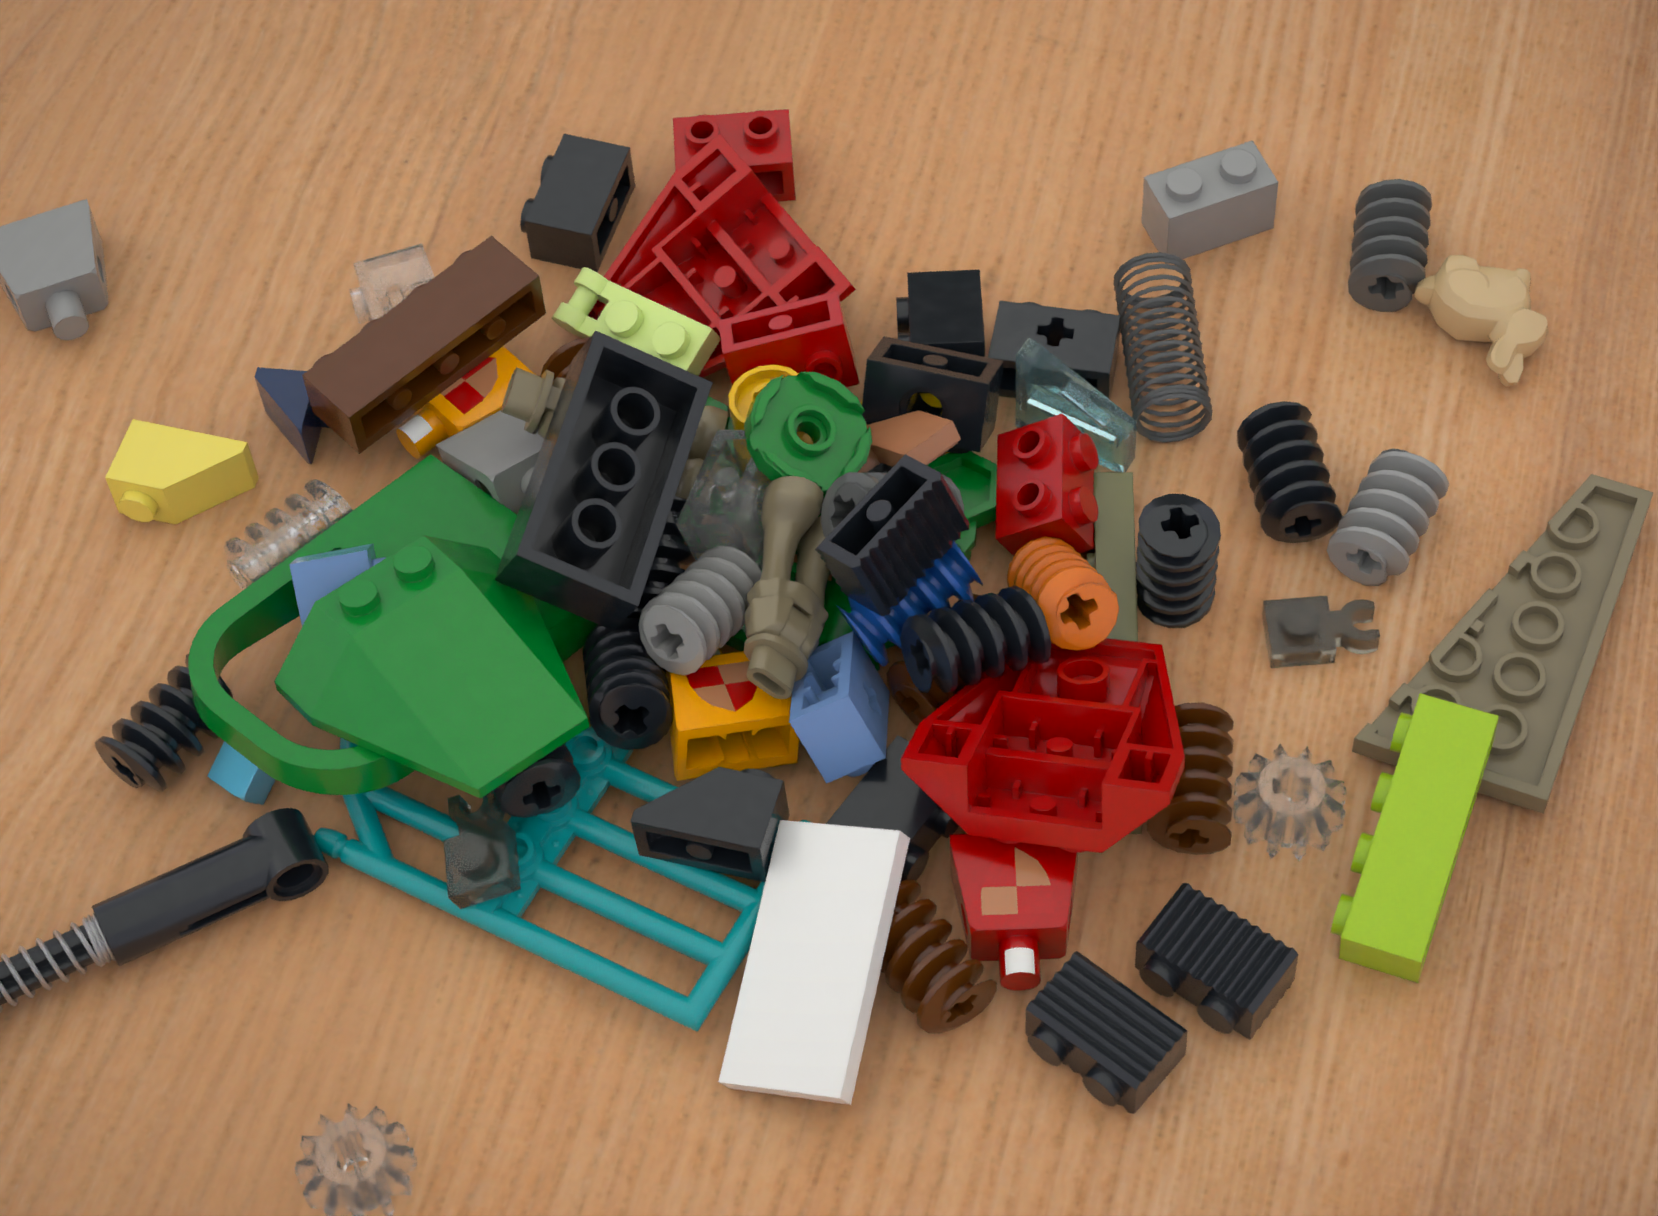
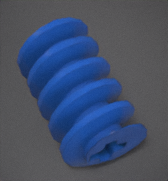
M953 541L952 548L943 555V558L934 560V567L926 569L925 577L917 578V586L909 588L908 595L899 602V605L890 607L889 615L880 616L849 597L852 612L848 613L839 606L837 607L872 658L884 667L889 663L885 643L891 641L901 648L900 635L902 626L908 617L918 614L928 616L927 613L931 610L941 607L951 609L949 598L955 596L960 601L971 600L974 602L970 583L976 581L982 586L983 583L968 559Z

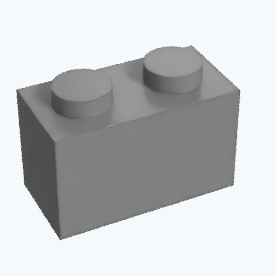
M1252 140L1145 176L1142 224L1158 252L1176 255L1181 259H1185L1273 229L1278 181Z

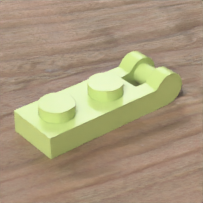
M587 267L582 268L574 281L577 289L568 304L561 302L552 317L553 321L580 338L591 337L595 331H598L699 376L721 340L712 328L615 284ZM598 300L606 304L599 318L595 320L588 315Z

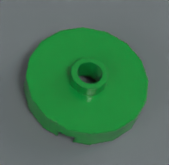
M799 372L797 376L783 378L784 375L772 379L755 397L749 407L744 424L747 450L758 470L771 481L786 476L807 478L816 483L823 491V496H825L828 488L838 477L848 472H859L867 462L872 444L871 428L867 429L866 421L862 416L865 410L858 398L844 385L820 373ZM797 432L808 434L813 444H807L798 437Z

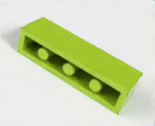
M1422 693L1419 694L1413 715L1400 713L1390 746V751L1400 753L1394 775L1385 772L1380 774L1370 810L1381 813L1374 836L1361 833L1351 865V871L1361 874L1354 897L1342 893L1331 927V933L1341 936L1339 959L1412 982H1419L1494 743L1499 716Z

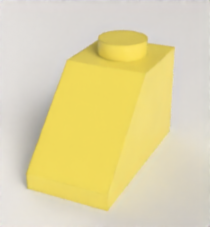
M132 419L105 479L119 513L125 514L127 517L139 522L155 520L176 525L255 488L259 477L247 442Z

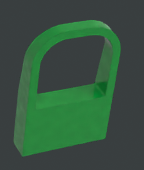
M430 454L212 613L202 624L193 639L188 658L193 701L202 721L219 738L263 772L283 784L303 791L327 795L361 794L387 787L405 778L415 770L359 745L345 749L323 750L305 747L284 738L228 695L218 682L220 674L234 656L300 616L289 566L296 558L367 544L374 545L376 559L387 558L421 536L426 535L489 548L502 559L517 514ZM533 597L562 662H564L584 646L587 636L598 624Z

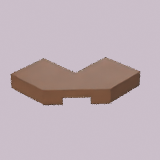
M920 410L866 425L867 429L871 428L872 444L867 462L859 472L867 473L880 463L893 467L905 454L928 465L958 444L961 438L953 421Z

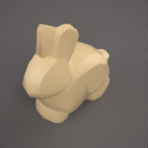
M1450 255L1445 259L1436 275L1427 277L1416 285L1414 298L1429 307L1437 325L1456 340L1492 343L1486 357L1487 365L1498 374L1499 380L1506 387L1516 385L1519 382L1523 371V358L1531 356L1545 342L1549 334L1546 317L1531 310L1529 294L1531 273L1527 269L1518 268L1515 271L1503 268L1478 266L1476 259L1464 255Z

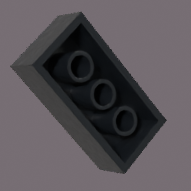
M595 331L571 362L494 580L614 631L639 605L713 382Z

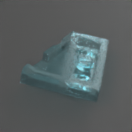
M1028 338L1016 354V427L1020 428L1063 413L1082 433H1086L1091 437L1097 449L1099 465L1115 472H1126L1135 459L1137 421L1037 341Z

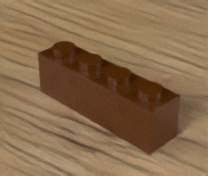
M493 236L487 238L474 249L465 251L451 266L428 283L417 286L406 299L379 319L368 322L361 329L360 333L331 354L322 356L311 369L302 375L313 413L357 453H362L546 314L539 275Z

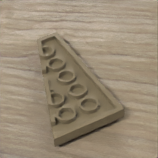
M1591 474L1547 524L1545 532L1528 551L1523 550L1509 565L1508 573L1493 590L1489 588L1430 653L1428 662L1408 684L1403 683L1392 695L1387 708L1372 724L1367 723L1356 735L1353 741L1352 752L1396 766L1400 753L1390 751L1394 730L1401 712L1413 715L1420 693L1499 716L1495 739L1478 793L1544 814L1654 492Z

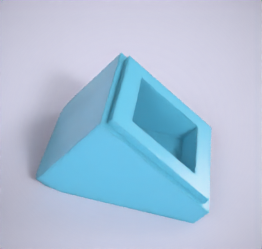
M225 741L207 777L245 802L264 805L276 780L255 766Z

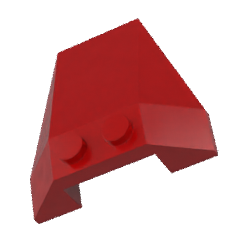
M721 134L717 135L674 172L604 275L606 279L712 328L719 337L718 320L838 291L840 302H842L856 290L821 248L812 242L771 195L753 170ZM597 300L588 316L597 320L606 304ZM721 340L700 372L699 377L704 378L726 368Z
M1106 638L1092 648L1075 651L1060 648L1051 642V656L1048 662L1036 664L1028 656V663L1023 670L1013 671L1005 663V670L1000 677L990 678L982 672L978 684L966 685L919 723L901 757V770L970 836L993 838L1005 844L1022 842L1060 847L1062 850L1072 853L1086 851L1103 853L1170 805L1185 768V755L1163 646L1161 644Z

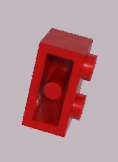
M789 109L673 118L675 171L717 135L721 134L778 202L796 200Z
M838 291L718 320L722 354L732 386L745 372L758 366L766 365L789 367L797 373L817 372L839 381L845 387L860 384L854 350Z
M1063 413L997 435L996 540L1013 556L1029 541L1042 537L1060 538L1071 545L1078 553L1094 549V522L1098 519V505L1094 496V469L1098 466V453L1091 437L1086 433H1082Z

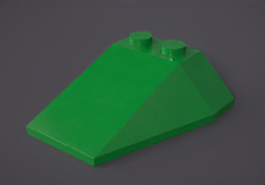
M426 535L421 536L317 600L311 608L274 681L277 691L313 726L480 799L590 727L588 717L533 596L494 580L501 559L489 548Z

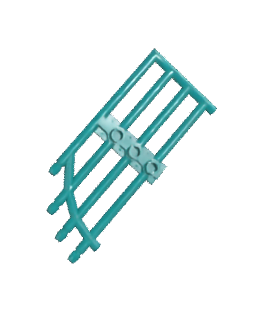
M592 726L566 742V746L573 756V764L581 776L580 788L573 799L561 808L545 814L527 818L511 816L497 837L389 787L361 794L342 795L359 841L356 839L348 840L345 834L334 829L319 828L316 831L314 837L323 854L334 859L340 858L342 863L696 1032L701 1028L750 950L765 882H760L757 889H754L719 872L640 856L632 832L591 814L610 785L648 803L678 788L673 784L626 764L633 750L610 746L597 736ZM340 738V749L358 746ZM494 790L487 794L488 796L496 800H499ZM376 811L481 859V861L462 889L394 858ZM800 820L799 822H810V821ZM577 836L740 911L741 914L723 942H720L557 866V863ZM540 888L705 964L707 967L687 997L522 919L521 916Z

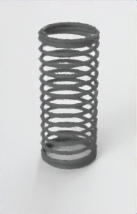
M1162 252L1145 253L1131 258L1119 267L1114 275L1113 285L1116 292L1117 311L1121 315L1120 333L1122 334L1129 398L1131 400V410L1133 411V426L1138 434L1150 440L1176 442L1191 438L1203 431L1212 420L1213 410L1210 403L1211 398L1208 395L1209 387L1207 385V375L1205 374L1206 366L1203 363L1204 354L1201 351L1202 343L1200 341V331L1198 330L1199 322L1196 319L1197 310L1195 309V299L1193 298L1194 289L1191 286V270L1186 261L1176 255ZM1150 262H1166V263L1174 264V265H1169V264L1147 265V266H1145V267H1142V268H1139V269H1137V270H1134L1132 273H1130L1128 276H1126L1124 279H1122L1123 276L1125 275V273L1128 272L1129 270H1131L1133 267H1136V266H1139V265H1142V264H1145V263H1150ZM1171 269L1184 276V279L1165 274L1148 276L1135 281L1123 291V287L1129 279L1147 270ZM1168 279L1181 283L1179 287L1169 285L1153 286L1138 291L1133 296L1128 294L1136 286L1152 280ZM1152 291H1172L1158 297H1139ZM1175 302L1182 303V305L1178 308L1165 307L1168 305H1172ZM1128 305H1132L1134 307L1129 309ZM1140 307L1154 308L1143 313L1134 312ZM1176 313L1184 314V316L1180 317L1179 319L1165 318L1168 316L1175 315ZM1130 315L1135 316L1133 320H1131L1129 317ZM1141 318L1155 319L1144 324L1137 323ZM1179 323L1186 325L1182 329H1165L1176 326ZM1132 326L1138 327L1134 331L1131 329ZM1143 329L1156 330L1146 335L1139 333ZM1180 334L1187 336L1183 340H1166L1177 337ZM1133 337L1139 338L1137 341L1132 340ZM1144 340H1164L1150 345L1140 344ZM1181 345L1189 347L1184 351H1166ZM1135 347L1141 349L1138 352L1134 351ZM1146 351H1166L1152 356L1142 355ZM1183 356L1190 358L1185 362H1168L1154 367L1143 366L1150 361L1167 362ZM1136 359H1142L1143 361L1137 363ZM1184 367L1192 369L1187 373L1164 374L1156 378L1145 377L1152 372H1172ZM1139 369L1144 370L1142 374H1139L1137 371ZM1198 372L1199 375L1196 377L1192 374ZM1184 379L1194 380L1188 383L1187 385L1174 384L1166 385L1158 389L1147 388L1148 386L1154 383H1173ZM1140 380L1146 381L1143 385L1139 384ZM1142 391L1148 392V394L1145 395V396H1142V395H1141V392H1142ZM1190 399L1197 401L1192 406L1177 411L1159 412L1147 409L1152 404L1161 406L1176 405L1187 402ZM1201 405L1204 407L1199 414L1179 422L1160 423L1149 420L1141 415L1145 412L1160 417L1178 416L1189 413ZM1203 416L1200 422L1192 427L1175 432L1152 431L1145 428L1140 422L1141 420L1146 424L1161 428L1180 427L1191 424Z

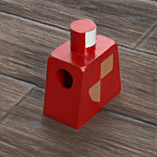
M968 834L950 835L951 878L970 958L979 961H999L1000 985L1006 989L1024 991L1037 987L1041 983L1040 959H1060L1066 956L1078 870V853L1067 852L1060 847L1022 842L1005 844L993 838L970 836Z

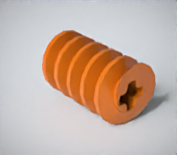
M1052 537L1031 540L1016 552L1009 564L1006 579L1008 587H1020L1033 597L1045 616L1052 643L1063 649L1079 651L1092 648L1107 638L1116 625L1119 612L1117 594L1111 590L1104 577L1087 560L1082 558L1068 543L1060 538Z

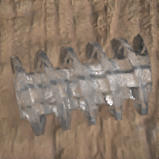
M317 479L310 480L303 488L304 497L299 494H291L285 499V512L278 508L270 509L264 516L265 526L259 523H251L246 527L244 531L245 541L237 537L226 541L224 549L227 558V568L241 591L353 510L348 502L326 483Z

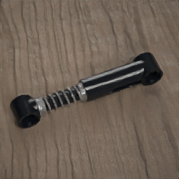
M282 808L268 812L254 820L247 827L243 838L92 905L94 913L92 916L88 915L87 918L83 917V925L78 927L76 923L71 922L70 931L60 934L59 931L54 930L53 938L46 942L36 938L35 947L26 950L24 947L19 946V954L10 958L2 954L0 962V1013L3 1009L2 1004L8 1002L12 1006H16L18 997L26 994L28 997L33 998L35 989L42 986L47 990H51L53 981L60 978L62 981L68 982L70 973L78 970V972L85 975L87 966L92 963L102 967L106 962L110 963L111 960H116L117 964L121 966L268 898L277 901H289L312 892L326 879L329 873V866L304 815L300 810L293 808Z

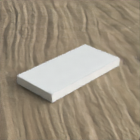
M780 820L719 1083L730 1089L851 1105L910 838L899 830Z

